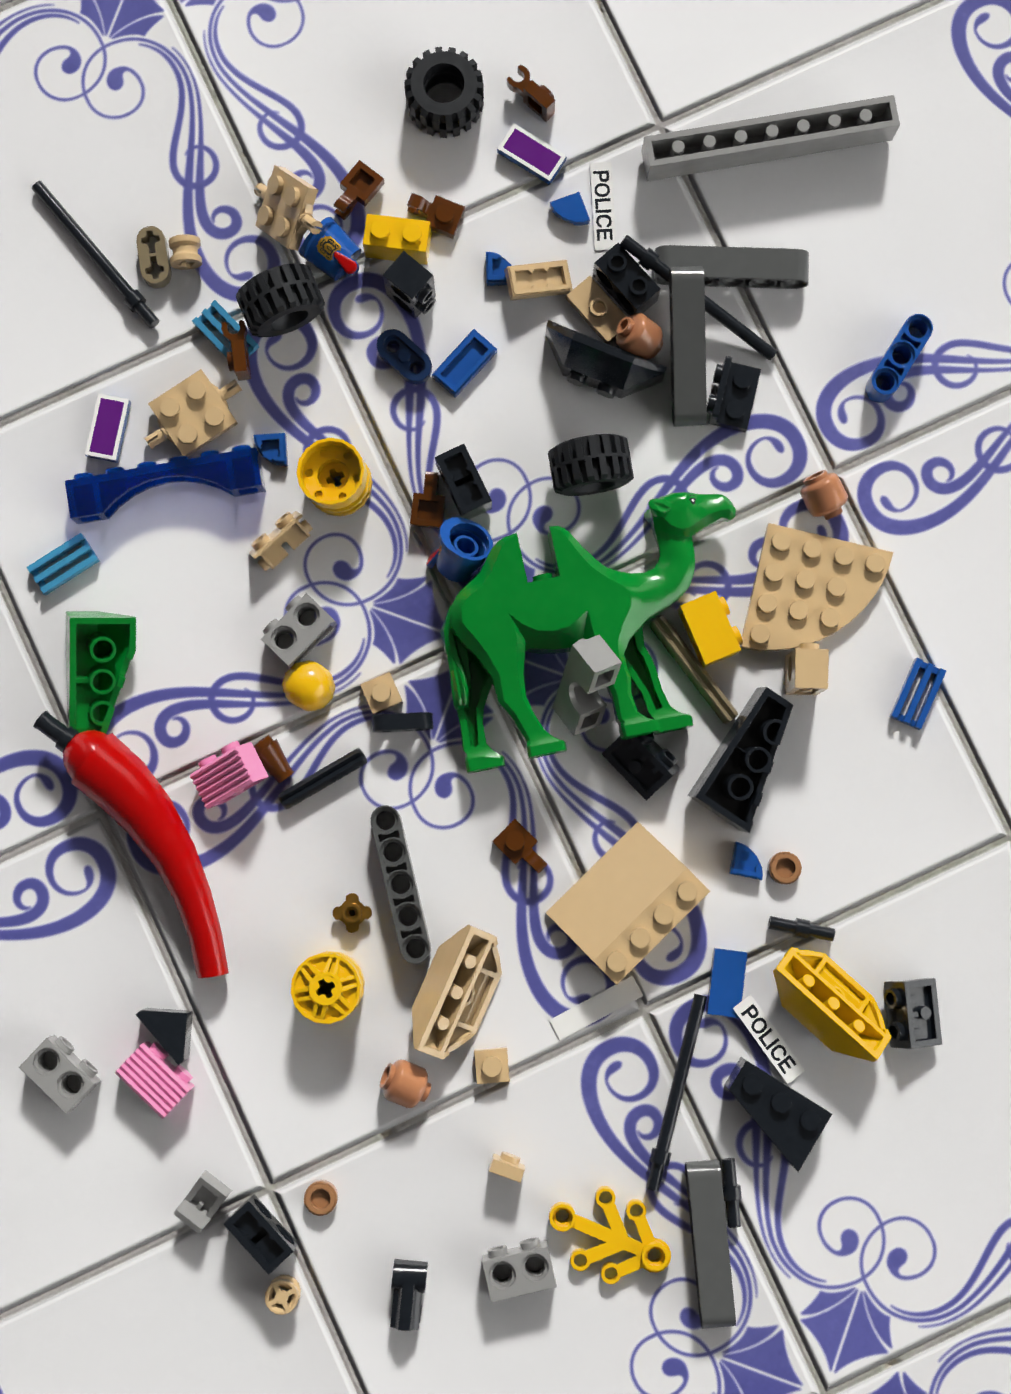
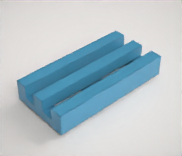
M214 300L208 309L205 308L201 312L202 315L198 318L195 317L192 322L227 358V352L230 351L204 323L208 320L223 335L221 330L222 324L213 316L217 312L236 333L240 330V325ZM247 333L246 343L249 345L248 353L251 356L259 348V345Z
M79 533L26 568L32 574L42 593L47 595L100 562L85 536ZM82 545V547L76 550L75 552L71 553L70 555L63 558L56 564L39 573V570L43 569L44 567L54 562L58 558L62 557L63 555L73 550L77 546ZM86 553L88 554L89 558L46 584L44 581Z

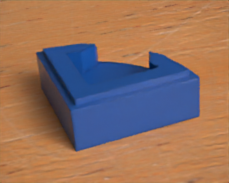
M580 192L550 202V208L556 217L573 223L576 226L590 224V218Z
M486 252L487 286L507 285L504 270L507 266L512 265L501 255L494 252Z
M285 433L253 435L257 449L267 461L278 466H288L287 438Z
M735 842L729 874L762 880V866L755 853L748 846Z

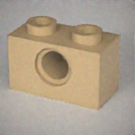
M801 643L799 647L794 648L793 651L785 656V695L817 696L828 689L829 649H819V644Z

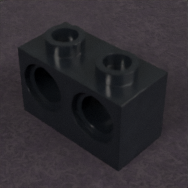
M619 242L594 263V278L629 316L635 313H644L658 301L661 288L630 254L619 245Z
M403 251L383 274L387 296L416 319L421 312L426 314L436 301L434 298L436 296L434 276Z
M461 444L435 457L436 467L462 518L470 520L492 509V500L465 444Z
M255 1194L244 1202L224 1223V1226L268 1275L289 1257L298 1245V1242Z

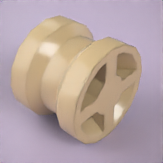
M182 234L169 238V248L173 252V255L170 257L171 267L179 270H190L202 265V257L198 254V249L201 246L199 237Z
M280 1275L274 1278L265 1292V1302L269 1310L280 1315L290 1313L301 1296L299 1282L290 1275Z

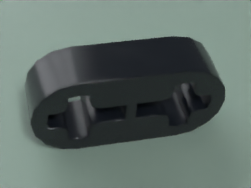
M417 712L372 715V732L390 733L433 730V713Z

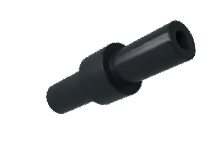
M773 916L769 918L768 929L792 933L795 938L807 940L808 937L833 942L835 937L834 928L810 924V920L796 918L793 921Z
M723 1158V1195L726 1203L727 1225L729 1228L741 1227L739 1200L742 1199L741 1185L737 1184L735 1158Z

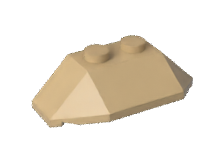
M467 925L438 947L412 1006L414 1049L443 1060L450 1055L449 1052L459 1048L476 1035L502 975L496 936Z

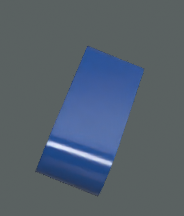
M914 314L900 328L866 383L865 392L870 400L876 403L888 401L899 388L932 334L933 324L927 316ZM909 327L917 328L921 332L922 337H913L909 332ZM892 354H901L905 359V364L896 363ZM876 380H885L889 385V390L879 389L876 385Z

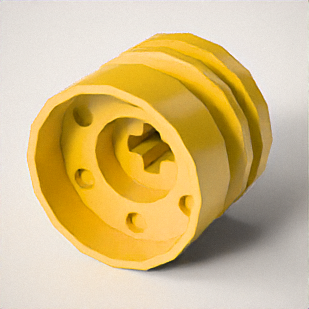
M326 438L318 440L307 447L299 458L296 472L299 486L316 508L327 515L341 517L353 514L365 505L371 495L373 481L370 469L353 445L343 439ZM340 476L341 485L336 487L334 485V478Z
M325 951L309 957L298 966L292 978L291 995L295 1007L305 1018L315 1023L331 1024L343 1020L358 1007L364 995L365 979L360 966L352 957L342 952ZM322 979L326 983L331 981L334 983L335 987L331 990L333 996H329L328 993H320L319 988L323 986Z

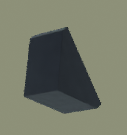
M145 1008L136 1014L178 1065L189 1058L193 1011Z

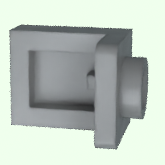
M205 1170L185 1199L174 1211V1215L183 1221L185 1225L191 1227L197 1233H201L232 1190Z

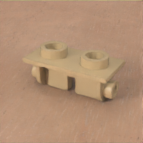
M299 512L285 513L276 521L275 525L277 528L269 535L266 533L262 534L251 544L253 549L249 554L254 559L258 556L261 557L257 563L265 571L269 568L273 570L289 555L281 546L283 543L287 542L295 550L303 541L311 536L309 532L313 528L305 519L301 523L298 521L303 517Z

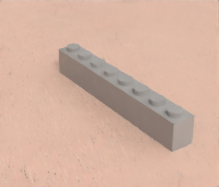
M890 95L644 136L641 153L646 180L653 181L892 141L900 126L895 97Z

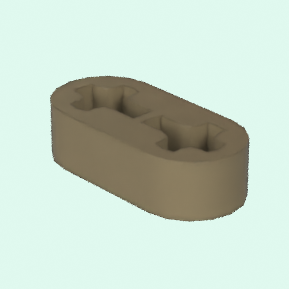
M147 226L139 231L136 240L140 271L144 281L150 287L160 289L169 284L172 276L168 244L163 232L159 228ZM154 236L158 241L154 245L155 253H151L148 245L144 244L149 242V237ZM157 261L160 270L164 272H160L159 278L154 279L149 273L154 271L153 262Z

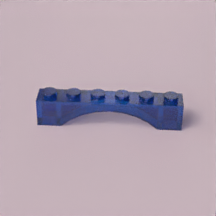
M239 445L233 447L232 452L219 454V451L211 450L202 452L200 457L188 459L187 456H176L168 459L169 463L156 465V462L149 461L139 463L137 468L125 470L123 467H113L106 469V474L94 476L93 473L76 474L74 479L65 481L70 518L78 525L110 519L121 506L134 496L150 488L168 483L190 482L205 484L221 489L234 497L266 492L260 454L256 447L251 448L250 445Z

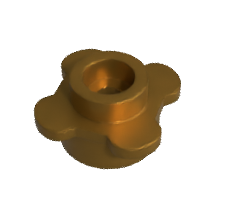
M354 893L348 894L346 901L340 907L333 909L334 919L341 920L346 925V930L350 933L357 932L359 925L365 919H369L372 916L371 908L364 906L359 901L358 895ZM350 910L355 911L354 916H350Z

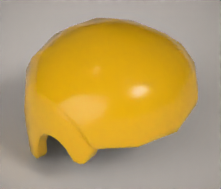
M307 660L295 663L285 673L282 689L285 697L293 705L305 711H315L324 708L332 700L335 683L329 670L317 662Z

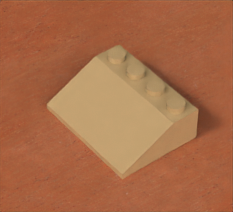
M637 822L546 914L617 985L710 890L648 830Z

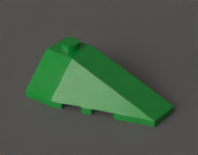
M66 611L68 728L72 726L78 732L96 730L107 733L115 711L114 707L126 679L125 676L130 661L133 659L136 651L135 616L100 611Z

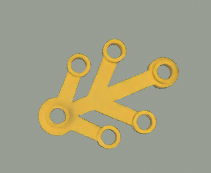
M608 1186L598 1188L595 1193V1199L597 1204L603 1208L610 1228L575 1214L573 1207L566 1202H558L551 1207L549 1220L552 1227L557 1231L564 1232L574 1228L604 1241V1243L590 1249L578 1248L571 1253L570 1263L577 1271H584L591 1263L622 1250L635 1254V1256L618 1264L612 1261L604 1263L600 1272L603 1281L607 1284H615L620 1280V1277L641 1268L652 1273L661 1272L670 1263L671 1251L669 1246L663 1240L654 1238L645 1216L646 1207L639 1199H632L627 1203L626 1213L629 1219L635 1221L641 1241L628 1236L615 1205V1193ZM605 1191L611 1194V1200L607 1203L599 1200V1195ZM635 1204L642 1207V1212L637 1216L630 1213L631 1206ZM559 1210H566L568 1218L560 1221L556 1218V1213ZM652 1249L660 1251V1256L656 1260L648 1258V1253ZM576 1255H584L586 1262L583 1265L575 1264L574 1258ZM613 1267L617 1270L614 1278H607L605 1276L607 1268Z

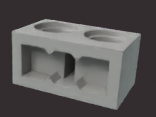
M307 593L302 598L299 595L296 596L285 608L288 612L279 621L277 619L272 620L263 630L265 635L261 638L290 668L295 663L301 662L337 625L335 620ZM311 610L316 612L317 618L312 625L304 626L300 623V617L305 611ZM285 633L292 634L294 637L293 644L287 649L279 648V637Z
M53 1035L46 1038L19 1068L67 1114L74 1110L101 1080L96 1076L98 1073L97 1069L86 1059L81 1061L73 1053L74 1047L67 1039L62 1036L57 1038ZM48 1051L53 1052L57 1057L58 1062L54 1069L49 1068L45 1064L44 1057ZM71 1074L78 1076L81 1080V1088L78 1092L71 1090L68 1086V1078Z
M530 1238L521 1241L519 1247L507 1249L506 1245L496 1246L488 1249V1254L482 1255V1264L491 1303L557 1287L547 1240L540 1242L539 1238ZM530 1257H540L544 1261L543 1267L538 1271L529 1270L525 1263ZM505 1264L510 1267L512 1272L509 1277L499 1279L493 1274V1269L497 1265Z

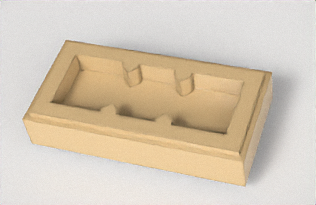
M567 260L507 266L504 270L510 301L563 295L573 290Z
M591 276L587 277L566 295V300L604 343L609 344L616 338L617 326L627 316Z

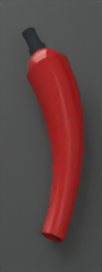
M44 711L33 727L55 742V747L63 753V764L68 775L72 778V785L96 803L128 833L155 866L169 890L189 938L197 978H210L228 974L222 931L211 889L196 847L168 794L145 763L113 733L107 735L96 730L78 732L72 726L66 727L50 715L48 711Z

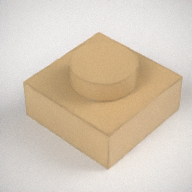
M390 672L360 684L373 715L403 703Z
M507 1047L474 1050L477 1084L510 1082Z
M502 1152L501 1156L493 1153L489 1172L521 1183L525 1165L519 1163L520 1157L511 1153Z

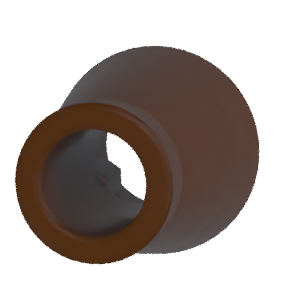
M268 734L254 745L266 772L278 784L294 773L277 739L273 740Z

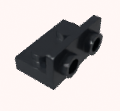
M730 356L725 357L722 365H716L712 382L717 383L718 386L716 394H710L708 398L707 413L711 414L708 424L746 432L761 369L733 363Z
M653 734L621 740L619 736L602 755L647 801L680 769L676 764L677 760L669 750L662 749L654 741Z
M923 978L884 982L887 1029L892 1037L889 1041L892 1048L915 1049L942 1045L936 979Z

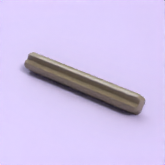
M663 615L655 618L649 625L651 630L722 723L727 724L738 715L736 709Z

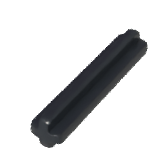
M356 748L279 793V801L285 809H290L367 763V758L360 748Z

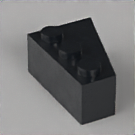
M740 1057L724 1084L725 1087L791 1166L799 1172L832 1113Z

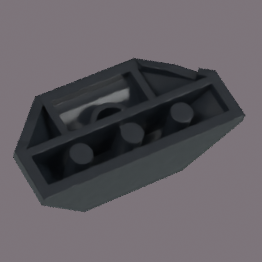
M548 320L545 336L562 375L566 376L567 381L580 387H584L586 384L596 388L598 394L613 399L614 396L624 398L662 382L667 367L601 342Z

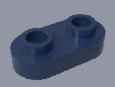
M389 329L378 337L377 350L379 356L408 383L418 385L430 378L432 363L429 356L403 332ZM391 344L399 346L398 351L394 353L389 352L387 349ZM420 365L422 371L415 374L411 372V367Z

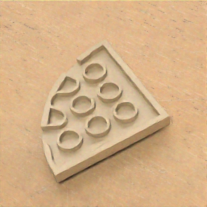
M768 523L742 632L743 644H740V648L754 651H779L797 648L801 643H815L834 634L850 623L873 599L883 583L894 552Z

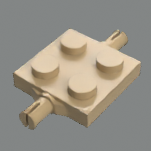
M274 165L267 186L263 183H258L255 188L259 190L254 189V193L263 199L255 226L286 248L298 251L303 235L307 230L312 234H319L321 232V229L318 227L322 228V223L312 216L318 189L285 167Z
M200 369L148 403L157 416L160 429L144 439L151 449L168 439L177 446L183 457L187 458L238 424L229 411L226 400L242 391L241 387L234 379L229 384L218 389Z

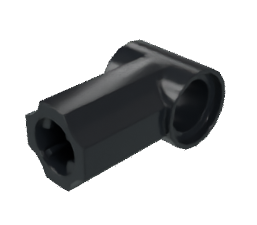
M394 1260L391 1286L394 1294L390 1327L401 1331L419 1330L422 1293H425L428 1262Z

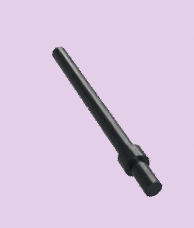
M36 182L32 186V190L124 297L123 302L132 312H136L149 328L157 326L160 320L145 304L146 299L128 284L43 182Z
M626 235L619 245L639 260L638 264L647 271L651 269L669 283L670 267L658 259L660 255L650 247L645 249L629 235ZM705 295V312L769 361L777 353L775 348Z
M695 993L656 1148L652 1147L649 1159L652 1165L646 1188L653 1191H659L664 1168L669 1166L672 1154L669 1152L707 1000L706 996Z

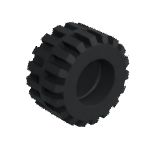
M435 47L436 52L430 53L429 49L424 51L423 59L416 57L412 61L413 68L409 67L406 72L407 79L404 82L407 109H409L410 118L412 121L416 120V126L420 130L426 127L427 134L431 136L438 132L440 133V138H447V133H453V137L460 135L461 129H464L466 132L471 129V121L476 123L480 118L479 112H482L484 106L483 76L481 70H477L475 60L471 59L468 61V54L464 51L456 54V48L449 47L448 51H442V47ZM439 83L454 84L462 91L457 99L448 103L436 102L427 95L428 91Z
M284 264L265 270L248 280L236 293L237 302L250 333L258 337H275L297 330L316 318L325 306L313 273L306 264Z
M616 434L588 435L564 441L548 451L553 488L555 493L561 495L583 496L607 492L626 485L634 478L628 440L624 436Z

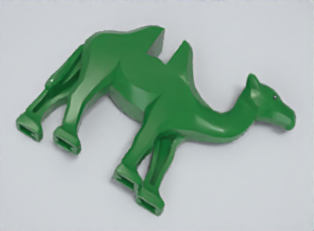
M676 492L651 499L648 502L649 509L644 513V518L651 524L659 551V559L655 568L645 573H625L605 567L584 549L569 531L560 526H549L548 543L556 577H552V573H544L532 577L533 582H527L517 533L503 537L492 547L480 573L457 594L454 602L449 607L440 631L448 660L453 705L457 710L460 722L462 747L466 754L465 765L468 774L505 766L504 756L493 751L486 743L483 726L484 706L492 686H494L497 704L511 719L526 742L525 749L528 759L567 751L565 741L553 737L542 727L526 697L524 680L525 652L538 654L570 652L572 645L578 640L589 639L597 635L603 638L622 662L615 684L606 687L612 699L621 740L653 733L658 735L693 726L691 715L678 712L670 706L661 688L654 662L644 646L642 627L646 621L678 601L690 587L695 569L692 537L719 521L728 522L736 516V509L726 496L721 494ZM631 681L640 693L650 718L638 712L631 693Z

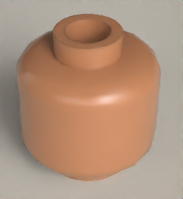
M635 313L629 317H624L617 326L616 343L621 350L644 359H652L660 352L663 346L662 329L643 313Z
M822 470L803 481L804 486L800 490V495L812 516H824L825 520H829L843 512L841 506L848 500V495L837 474L827 473L826 470Z
M400 1059L394 1064L389 1063L380 1080V1088L383 1089V1095L386 1100L405 1108H413L419 1101L425 1102L431 1090V1083L428 1082V1074L425 1068Z

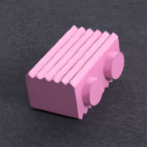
M239 741L232 742L220 749L223 755L218 758L216 755H212L198 762L200 769L190 774V778L193 779V784L196 785V790L199 791V796L202 797L201 801L205 803V808L209 809L224 804L269 777L252 742L240 745Z
M146 1041L116 1070L115 1074L163 1119L195 1086L190 1082L193 1077L181 1065L175 1067L166 1059L169 1054L157 1042L151 1044L149 1041Z

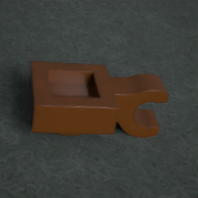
M519 65L517 73L523 77V80L516 82L511 77H508L507 86L512 92L518 93L523 97V102L547 122L555 112L554 95L546 86H539L533 80L530 81L529 70L525 66Z
M359 160L340 182V188L345 192L334 203V207L337 208L334 213L345 220L351 214L357 202L366 206L385 184L384 178Z
M414 193L411 194L407 204L409 206L407 212L430 221L431 231L454 239L464 214L465 206L437 195L433 203H430L424 197Z
M240 320V330L235 334L229 333L227 322L222 323L221 330L225 339L231 343L232 348L231 352H227L229 371H234L239 381L251 379V370L246 344L247 327L244 321Z
M426 471L423 493H413L410 526L439 529L443 524L446 496L437 495L438 472Z
M516 819L492 841L515 865L523 858L538 874L548 865L532 849L538 841Z

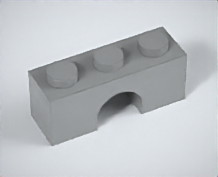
M600 635L589 639H580L572 645L553 704V710L573 736L601 724L607 704L599 695L598 690L615 684L622 664Z

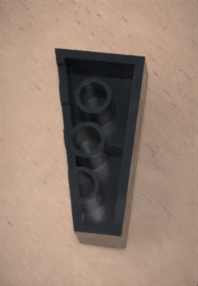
M768 687L756 688L687 796L738 830L750 833L753 825L752 820L757 806L760 805L763 796L762 791L767 776L771 773L774 764L773 759L777 747L781 743L793 704Z

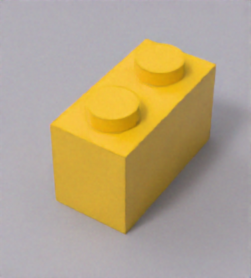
M374 214L366 215L363 249L366 258L395 261L405 251L419 264L428 265L431 242L430 221Z
M713 591L679 606L677 612L703 668L734 656L741 651L740 644H743V640L736 626L731 627L727 618L730 610L723 596L719 598L717 592Z

